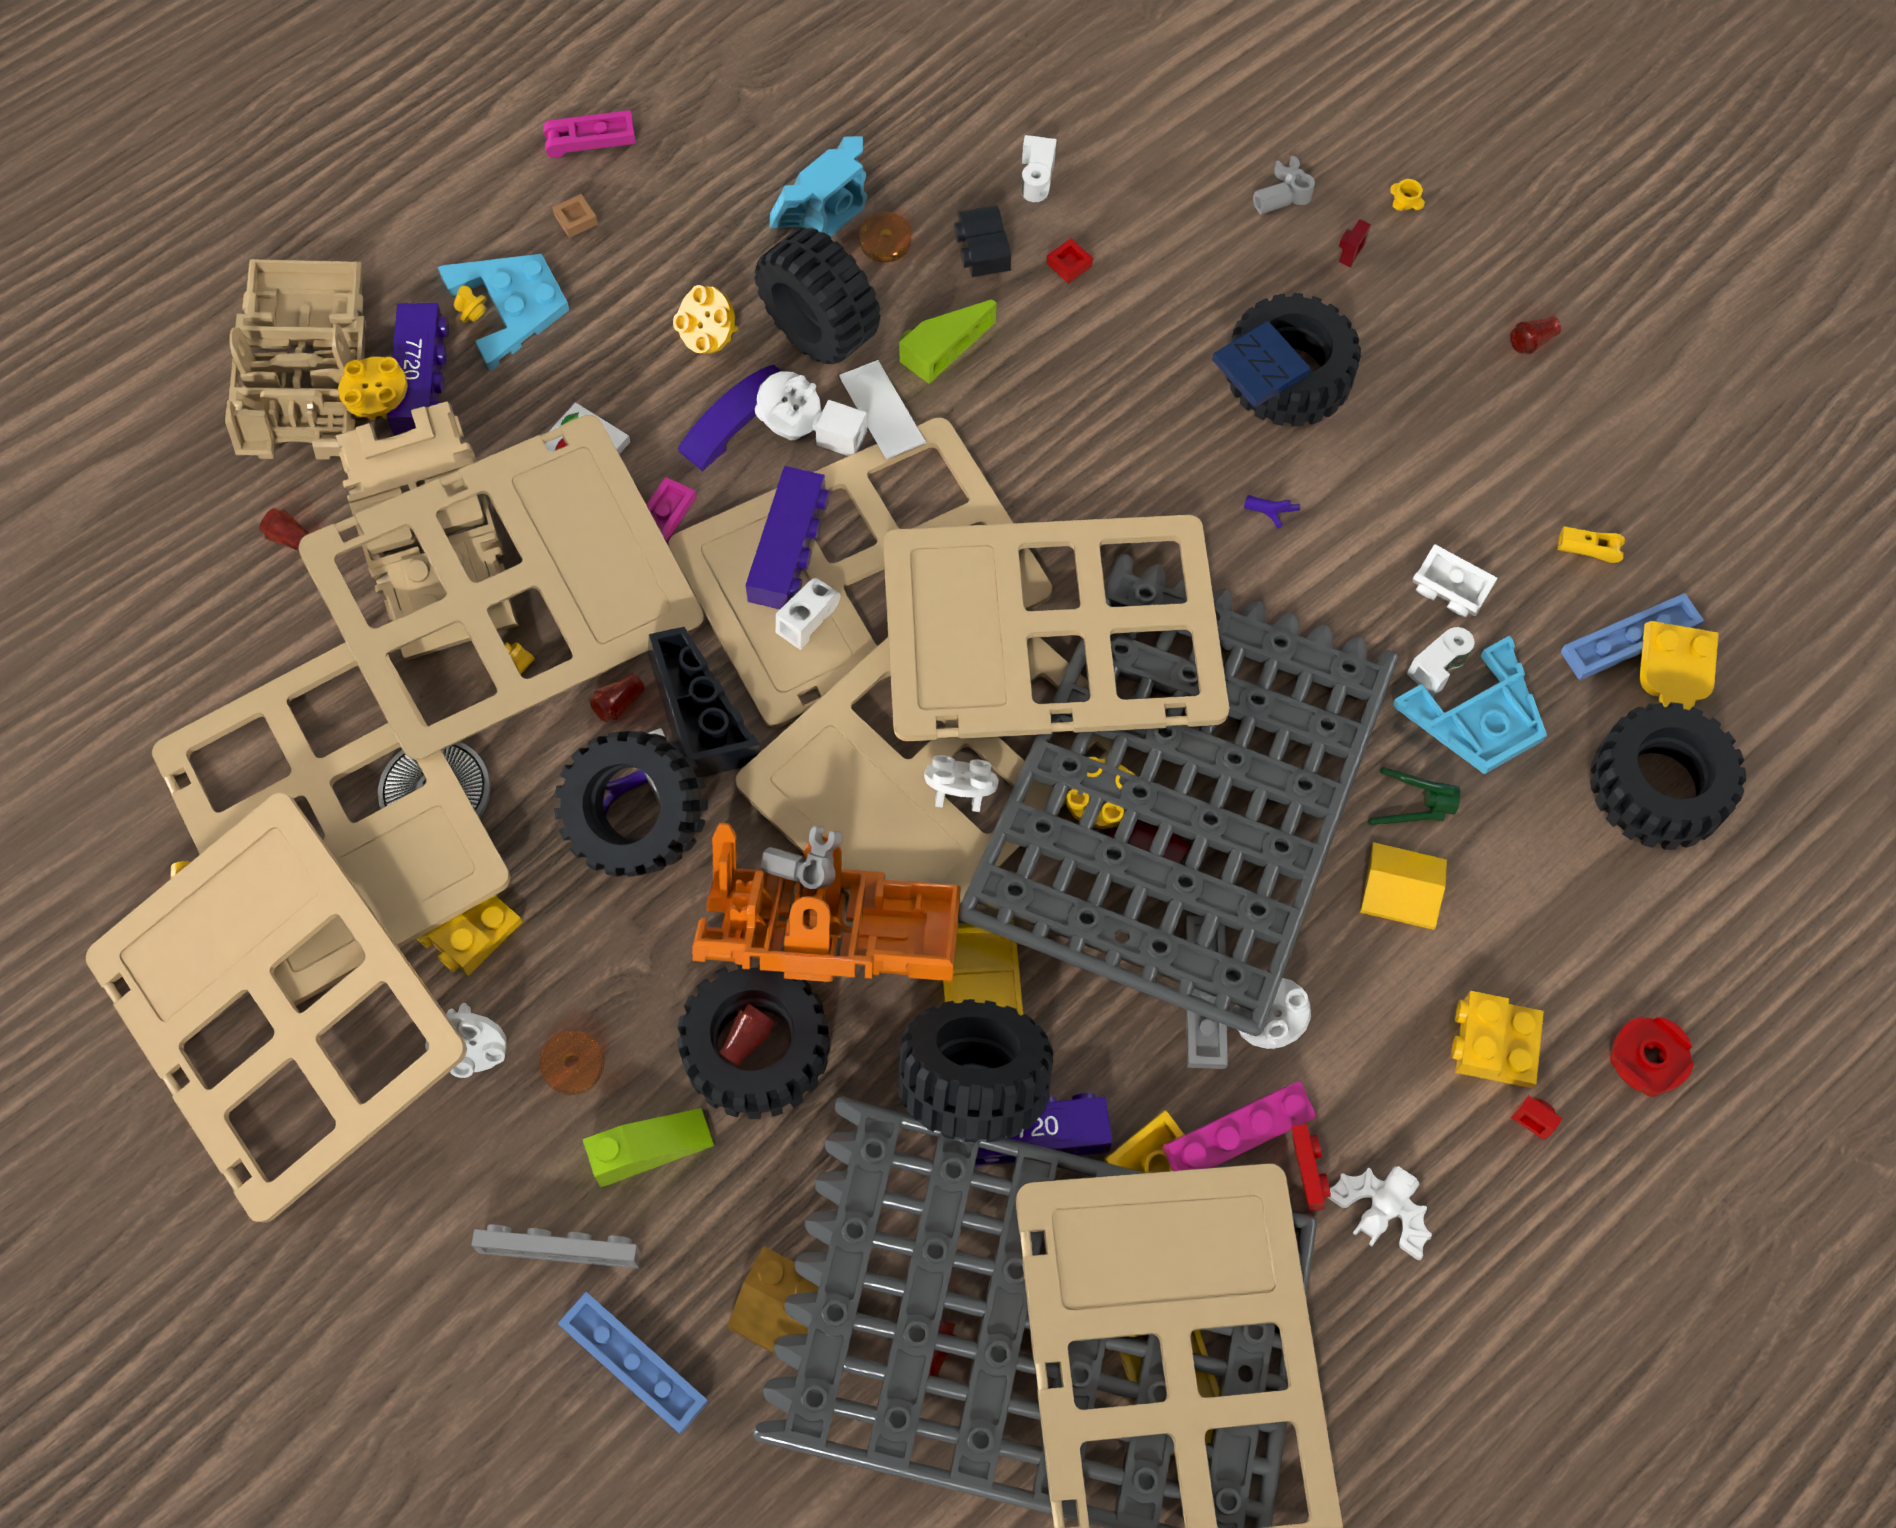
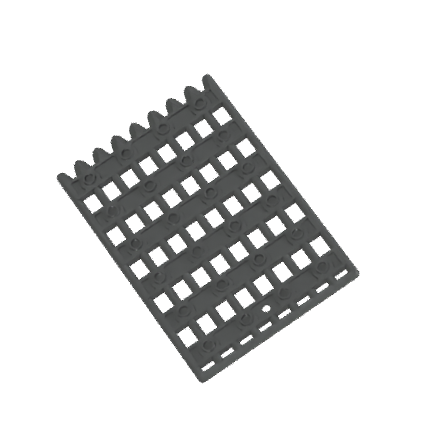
M1120 554L1117 557L1104 586L1106 603L1110 607L1183 604L1187 602L1184 579L1172 590L1166 588V574L1160 564L1149 567L1140 577L1133 576V562L1127 554ZM1223 588L1213 593L1220 647L1231 651L1224 667L1229 702L1228 716L1242 721L1234 742L1231 743L1212 736L1216 725L1200 726L1199 730L1185 725L1166 726V728L1078 732L1070 751L1050 743L1054 732L1052 734H1038L959 906L958 918L963 922L1249 1035L1259 1036L1264 1030L1397 665L1398 655L1396 652L1388 650L1382 653L1375 663L1367 661V647L1361 637L1349 640L1340 651L1333 649V634L1327 625L1315 628L1307 638L1299 636V621L1294 613L1284 614L1273 626L1265 624V608L1259 600L1247 604L1237 614L1232 612L1231 594L1226 588ZM1188 630L1161 631L1155 648L1135 641L1138 632L1122 633L1121 635L1112 634L1110 641L1115 683L1119 675L1138 682L1139 685L1133 699L1149 698L1153 688L1171 694L1173 697L1199 695L1194 648L1188 660L1168 653L1177 632L1192 637V634ZM1082 637L1052 703L1086 702L1090 699L1089 689L1076 685L1086 663L1085 645ZM1244 656L1264 663L1256 685L1236 678ZM1278 669L1299 676L1291 698L1270 690ZM1312 681L1333 689L1325 710L1304 703ZM1347 694L1367 701L1360 723L1339 716ZM1168 708L1165 715L1166 717L1181 716L1184 708ZM1072 713L1052 714L1051 723H1057L1059 720L1072 722ZM1256 726L1276 734L1268 756L1247 749ZM1094 733L1114 740L1105 764L1084 756ZM1290 739L1311 747L1303 769L1282 762ZM1128 746L1149 754L1139 777L1119 770ZM1325 752L1346 760L1338 782L1317 775ZM1162 759L1183 766L1174 790L1153 782ZM1099 768L1103 769L1102 773L1099 776L1097 775V777L1087 776V772L1096 773ZM1197 772L1218 780L1209 803L1188 796ZM1117 775L1120 776L1119 782L1123 786L1122 789H1119L1115 783ZM1033 779L1054 787L1044 811L1023 804ZM1232 785L1253 793L1244 817L1223 809ZM1071 789L1077 790L1078 795L1083 796V793L1089 795V802L1078 825L1057 817L1066 795ZM1267 798L1288 806L1280 830L1259 823ZM1107 802L1124 808V815L1114 838L1092 830L1103 804ZM1302 812L1324 820L1315 843L1294 836ZM1137 819L1159 827L1149 852L1127 844ZM1172 833L1194 841L1185 865L1163 858ZM1005 841L1027 848L1016 874L994 866ZM1208 846L1229 854L1220 879L1199 871ZM1041 854L1062 862L1051 888L1030 880ZM1243 860L1265 868L1256 893L1234 885ZM1076 868L1097 875L1087 902L1066 894ZM1279 874L1301 881L1292 907L1270 899ZM1111 882L1133 889L1123 916L1101 907ZM1147 895L1169 903L1159 930L1137 921ZM977 903L998 911L997 917L995 918L975 910ZM1183 909L1205 917L1195 944L1173 935ZM1013 917L1034 925L1033 931L1031 932L1010 924ZM1219 923L1241 931L1231 958L1210 950ZM1049 932L1070 939V942L1066 946L1046 937ZM1123 932L1128 935L1129 940L1126 943H1119L1115 939V934ZM1256 937L1277 945L1268 972L1246 964ZM1088 946L1107 955L1104 960L1084 953V947ZM1121 960L1143 968L1141 975L1120 967ZM1157 974L1179 982L1178 988L1175 989L1155 981ZM1197 989L1215 996V1002L1211 1003L1193 996V990ZM1233 1003L1253 1011L1251 1018L1229 1010L1230 1004Z
M848 1097L837 1098L835 1101V1111L857 1125L858 1128L857 1131L831 1133L825 1140L826 1151L847 1164L848 1169L847 1171L822 1172L815 1180L816 1190L839 1206L838 1210L812 1212L805 1220L807 1232L829 1245L828 1251L804 1252L796 1258L795 1270L797 1273L819 1286L818 1292L792 1294L785 1301L784 1309L787 1315L809 1329L807 1334L784 1335L776 1340L774 1345L775 1355L798 1370V1374L794 1377L772 1378L766 1382L763 1388L765 1399L788 1415L786 1420L762 1421L758 1423L753 1430L754 1439L761 1443L1052 1514L1043 1438L1041 1447L1002 1438L1007 1412L1041 1420L1039 1402L1011 1395L1016 1370L1036 1374L1033 1356L1019 1353L1024 1328L1030 1329L1022 1262L1021 1237L1016 1210V1195L1020 1188L1027 1183L1054 1181L1057 1167L1094 1176L1093 1178L1145 1173L1006 1137H1001L999 1141L988 1143L986 1139H977L976 1143L965 1142V1138L954 1137L953 1140L943 1137L942 1133L938 1130L934 1132L928 1130L922 1125L921 1118L916 1121L908 1112ZM900 1127L938 1137L933 1160L895 1151ZM978 1148L1015 1156L1011 1180L974 1171ZM895 1167L929 1176L924 1200L885 1190L890 1168ZM970 1186L1008 1196L1003 1219L965 1210ZM881 1206L919 1215L920 1219L915 1240L877 1231L876 1227ZM1292 1210L1294 1227L1300 1228L1298 1253L1306 1296L1317 1219L1313 1215ZM961 1226L999 1235L994 1260L956 1250ZM1030 1232L1033 1256L1039 1255L1041 1246L1045 1247L1044 1232ZM872 1246L911 1256L906 1281L866 1271ZM952 1266L991 1276L986 1301L947 1291ZM862 1287L902 1297L896 1322L857 1312ZM943 1308L982 1317L977 1342L938 1333ZM1275 1324L1204 1329L1228 1335L1225 1360L1193 1353L1195 1371L1222 1377L1219 1397L1265 1392V1388L1275 1391L1286 1390L1288 1379L1280 1331L1275 1330ZM852 1329L891 1338L892 1342L887 1364L848 1355L847 1351ZM1148 1334L1145 1340L1126 1336L1069 1343L1068 1354L1074 1403L1078 1409H1094L1097 1390L1134 1399V1405L1159 1403L1166 1400L1167 1392L1160 1341L1157 1336ZM1272 1347L1282 1349L1278 1374L1268 1372ZM1105 1348L1142 1357L1138 1382L1100 1373ZM934 1349L973 1359L968 1384L929 1375ZM1059 1362L1046 1363L1047 1377L1054 1379L1052 1388H1061ZM1245 1366L1250 1369L1252 1377L1249 1382L1240 1380L1238 1376L1240 1367ZM843 1371L883 1381L877 1407L837 1397ZM925 1392L964 1401L959 1427L920 1418ZM832 1414L873 1424L867 1450L827 1440ZM1287 1422L1213 1429L1211 1445L1206 1443L1205 1445L1218 1528H1244L1245 1517L1255 1519L1254 1528L1272 1527ZM1259 1430L1269 1433L1265 1458L1255 1456ZM1159 1434L1119 1438L1118 1440L1127 1442L1122 1468L1085 1459L1087 1442L1082 1443L1080 1454L1083 1476L1119 1485L1115 1511L1087 1505L1089 1524L1105 1528H1179L1159 1523L1163 1496L1181 1500L1179 1482L1166 1479L1171 1453L1175 1454L1171 1436ZM915 1435L955 1444L950 1471L910 1461ZM998 1455L1037 1465L1032 1491L993 1482ZM1252 1473L1262 1475L1258 1501L1248 1499ZM1076 1500L1062 1501L1064 1518L1078 1521Z

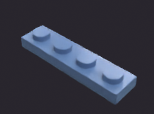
M1683 593L1568 643L1562 648L1561 654L1580 681L1642 654L1644 624L1649 621L1698 629L1702 626L1704 620L1688 596Z
M587 1292L582 1295L558 1322L562 1329L680 1435L684 1433L709 1403L702 1394Z

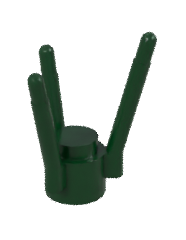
M1382 767L1380 769L1381 774L1393 777L1412 786L1426 789L1424 806L1430 807L1431 811L1369 818L1368 823L1370 825L1421 820L1444 821L1445 814L1455 815L1458 810L1460 787L1432 782Z

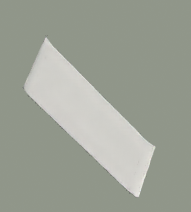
M879 360L839 375L857 409L867 412V427L886 459L927 443Z

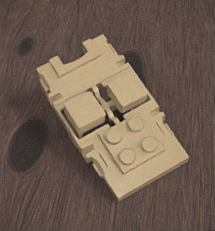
M250 259L247 291L243 297L242 311L245 314L236 315V326L230 331V349L233 358L225 424L235 450V455H258L259 459H273L275 443L307 442L312 443L316 459L330 460V456H340L339 452L342 450L338 445L336 435L355 430L356 422L354 419L361 418L350 413L345 408L338 392V386L344 374V366L351 360H362L365 357L366 337L364 332L366 331V321L364 316H359L363 315L364 300L362 296L363 268L361 262ZM290 345H298L295 348L294 354H287V352L252 353L250 349H290ZM306 345H313L314 349L319 350L314 351L313 354L303 353ZM302 372H310L313 388H301ZM293 373H295L294 376H293V387H294V388H292V375H293ZM240 377L243 381L242 387H239Z
M448 401L430 407L423 406L411 410L416 428L393 437L378 440L375 430L370 423L356 427L355 430L336 435L338 445L342 450L339 452L342 465L349 478L342 482L344 488L350 494L347 498L353 516L356 513L403 494L402 492L412 490L435 479L443 478L477 462L472 446L468 442H462L464 434L459 418L454 416L452 406ZM462 479L443 487L448 497L466 490ZM483 493L479 495L488 520L487 525H484L485 518L478 495L444 509L436 515L445 534L478 526V528L447 537L467 576L474 583L481 582L505 571L504 564H500L499 561L500 557L506 556L488 496ZM357 524L356 528L359 536H361L363 533ZM403 527L362 545L371 577L377 583L374 586L378 594H384L387 600H384L390 621L408 615L446 596V592L426 554H421L418 546L387 556L386 551L415 542L413 531L409 527ZM378 553L381 558L375 559L373 554ZM511 598L488 608L487 613L497 632L519 626ZM454 623L400 649L403 658L411 660L471 641L462 624Z

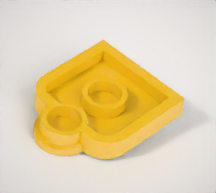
M1655 621L1645 623L1640 668V683L1643 689L1650 695L1659 697V702L1663 703L1664 707H1667L1670 702L1681 703L1683 704V709L1690 710L1694 707L1696 701L1707 698L1714 689L1719 633Z

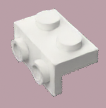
M1435 544L1420 570L1413 577V583L1418 585L1416 588L1418 593L1431 600H1435L1436 596H1439L1449 602L1448 609L1462 617H1466L1468 613L1474 616L1477 615L1497 581V577Z

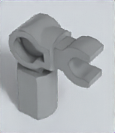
M1290 157L1289 167H1284L1279 160L1276 161L1274 174L1278 179L1284 181L1283 183L1254 192L1253 203L1260 215L1289 206L1291 203L1306 205L1312 200L1315 185L1314 178L1311 175L1305 174L1302 169H1299L1300 161L1297 157Z
M813 826L809 832V843L812 849L811 852H808L807 858L769 847L763 852L760 869L772 875L796 882L800 881L808 889L829 887L835 879L834 857H832V854L841 844V832L830 831L828 841L825 843L822 839L824 827Z

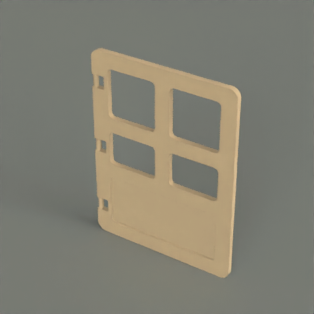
M593 415L579 417L559 426V428L542 435H537L465 466L457 472L440 479H435L356 513L354 516L312 532L304 536L299 543L300 556L401 748L409 758L414 760H421L647 653L649 634L679 627H685L689 633L700 626L704 617L701 606L603 423L598 417ZM562 436L567 446L550 453L545 443ZM462 479L466 490L448 497L443 487ZM483 493L488 495L522 558V562L481 582L474 583L467 576L436 515L444 509ZM358 524L363 535L343 543L339 532ZM403 527H409L414 531L446 592V596L379 628H371L363 617L334 560L343 553ZM535 588L543 597L573 657L530 679H524L519 674L487 610L491 606L526 590ZM454 623H460L467 631L494 682L497 693L430 726H423L419 723L386 660V656Z
M934 418L918 425L917 428L927 443L888 459L885 458L878 444H875L814 471L815 473L825 475V487L830 492L839 488L847 491L877 543L837 563H829L815 539H811L809 548L812 549L810 564L807 570L802 569L799 577L802 579V588L813 578H818L839 592L841 598L835 610L829 617L823 619L819 627L810 635V641L801 650L776 634V613L780 609L747 601L745 585L776 489L675 533L670 538L669 548L759 715L767 726L780 728L797 720L820 699L818 698L803 705L799 699L800 696L817 689L822 697L878 646L875 644L844 590L847 586L884 570L883 538L887 532L899 529L869 480L868 476L928 448H936L969 502L913 528L1013 524L948 420ZM1023 548L1019 550L1023 605L1029 611L1046 603L1051 598L1052 584L1031 550ZM886 675V676H884L881 680H883V679H885V678H887V677H889V676H891V675Z
M1193 515L912 528L894 529L885 534L883 538L893 728L895 735L903 741H924L949 737H959V739L1052 734V732L1074 731L1076 733L1166 728V726L1188 725V727L1222 724L1227 719L1229 702L1203 524L1199 518ZM1175 541L1179 544L1187 602L1183 604L1110 607L1107 605L1100 555L1101 545ZM1040 547H1072L1075 554L1080 607L1067 610L1027 611L1023 605L1019 550ZM1188 630L1192 634L1199 695L1128 700L1120 699L1117 696L1110 641L1112 634ZM1081 636L1084 639L1090 699L1086 702L1035 703L1032 699L1027 640L1032 637ZM1185 708L1186 716L1166 717L1165 709ZM1072 713V722L1051 723L1052 714ZM958 719V728L936 729V721Z
M887 637L742 768L736 776V787L803 854L805 846L809 841V832L813 826L824 827L822 836L827 837L830 831H839L842 835L840 844L842 850V869L885 873V880L961 886V904L993 832L988 834L982 832L946 797H944L943 808L935 807L936 790L926 783L924 779L925 769L928 765L932 764L934 756L946 755L953 757L962 748L969 747L984 761L991 763L992 768L1014 787L1025 761L999 737L937 738V740H931L913 758H903L851 708L884 676L890 675L889 639ZM1040 637L1029 638L1027 640L1031 683L1038 677H1044L1058 689L1069 663ZM1080 674L1076 685L1089 689L1088 680ZM958 719L941 720L945 724V728H958ZM1094 733L1085 754L1093 746L1097 745L1104 751L1098 759H1107L1114 740ZM1033 779L1023 804L1044 811L1054 787ZM1005 841L994 866L1000 868L1020 846ZM841 888V890L849 897L850 889Z
M346 642L156 742L152 749V756L162 777L166 781L171 796L199 854L203 853L275 793H284L293 798L296 803L300 800H308L325 833L323 842L399 948L502 892L510 883L511 876L442 751L424 759L416 760L427 780L423 787L356 823L349 821L333 790V784L337 780L401 747L389 723L331 754L323 758H317L290 708V702L293 699L358 665ZM387 654L386 660L419 723L423 726H428ZM259 717H264L291 767L290 775L222 812H215L190 761V755L194 751ZM186 772L191 784L180 789L175 777ZM337 916L275 968L274 974L294 1005L297 1006L343 980L365 961L366 953L341 917Z
M275 793L267 798L93 943L86 954L88 967L101 987L110 996L114 1003L113 1006L160 1079H163L173 1095L172 1098L215 1165L234 1190L233 1193L248 1216L256 1222L267 1223L275 1219L464 1059L467 1052L466 1043L294 799L284 793ZM340 916L366 953L365 961L306 1011L300 1013L275 977V968L330 921ZM121 977L124 978L131 989L123 997L114 985ZM387 983L428 1041L429 1048L425 1054L369 1101L362 1104L322 1046L321 1036L382 984ZM249 992L274 1028V1036L214 1088L209 1089L185 1053L184 1045L244 993ZM295 1060L335 1119L336 1126L331 1133L275 1180L269 1182L231 1124L229 1114L290 1061ZM179 1068L183 1069L190 1080L182 1089L172 1075ZM241 1162H243L252 1176L244 1184H242L233 1170Z
M1258 1164L1032 1182L1022 1186L1016 1195V1210L1021 1237L1023 1271L1054 1528H1065L1062 1501L1076 1500L1079 1526L1070 1528H1089L1080 1447L1083 1442L1168 1434L1173 1439L1185 1528H1218L1205 1445L1206 1431L1209 1429L1290 1422L1296 1430L1309 1517L1302 1524L1264 1528H1343L1292 1209L1284 1171L1275 1164ZM1043 1231L1046 1255L1033 1256L1030 1232ZM1268 1323L1276 1324L1279 1327L1288 1379L1286 1390L1204 1398L1199 1394L1190 1339L1193 1330ZM1148 1334L1158 1337L1167 1392L1164 1402L1080 1410L1076 1407L1068 1354L1070 1342ZM1059 1362L1062 1387L1049 1389L1046 1363Z

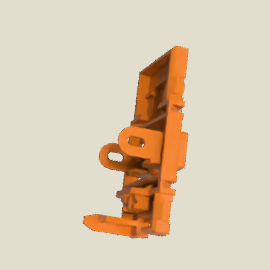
M730 823L718 824L712 837L713 880L707 900V911L724 912L725 915L722 928L707 927V918L705 917L699 920L692 946L693 961L706 962V959L732 961L737 965H742V969H750L752 958H760V970L784 972V978L831 982L833 976L855 978L856 967L864 966L865 978L872 979L873 975H879V973L909 975V978L953 981L961 886L885 880V873L842 869V850L839 845L832 854L835 869L833 883L826 888L808 889L800 881H792L763 872L762 870L737 868L736 833ZM822 836L823 841L826 843L828 837ZM809 841L805 846L803 857L806 858L808 852H811L812 849ZM796 885V887H795V892H794V902L792 903V907H791V911H790V906H791V901H792L794 886ZM841 888L850 889L846 921L853 922V927L844 924L846 895L841 893ZM779 916H789L786 921H778ZM844 932L846 934H843L840 956H837L838 938ZM784 941V952H781Z

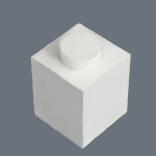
M828 400L823 412L818 411L812 425V430L816 431L817 446L846 456L857 453L867 433V412Z

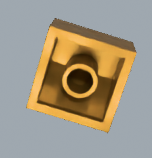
M763 1246L742 1285L727 1329L775 1354L774 1345L779 1337L807 1334L809 1329L787 1315L784 1309L786 1299L796 1293L818 1292L819 1286L799 1275L795 1270V1262Z

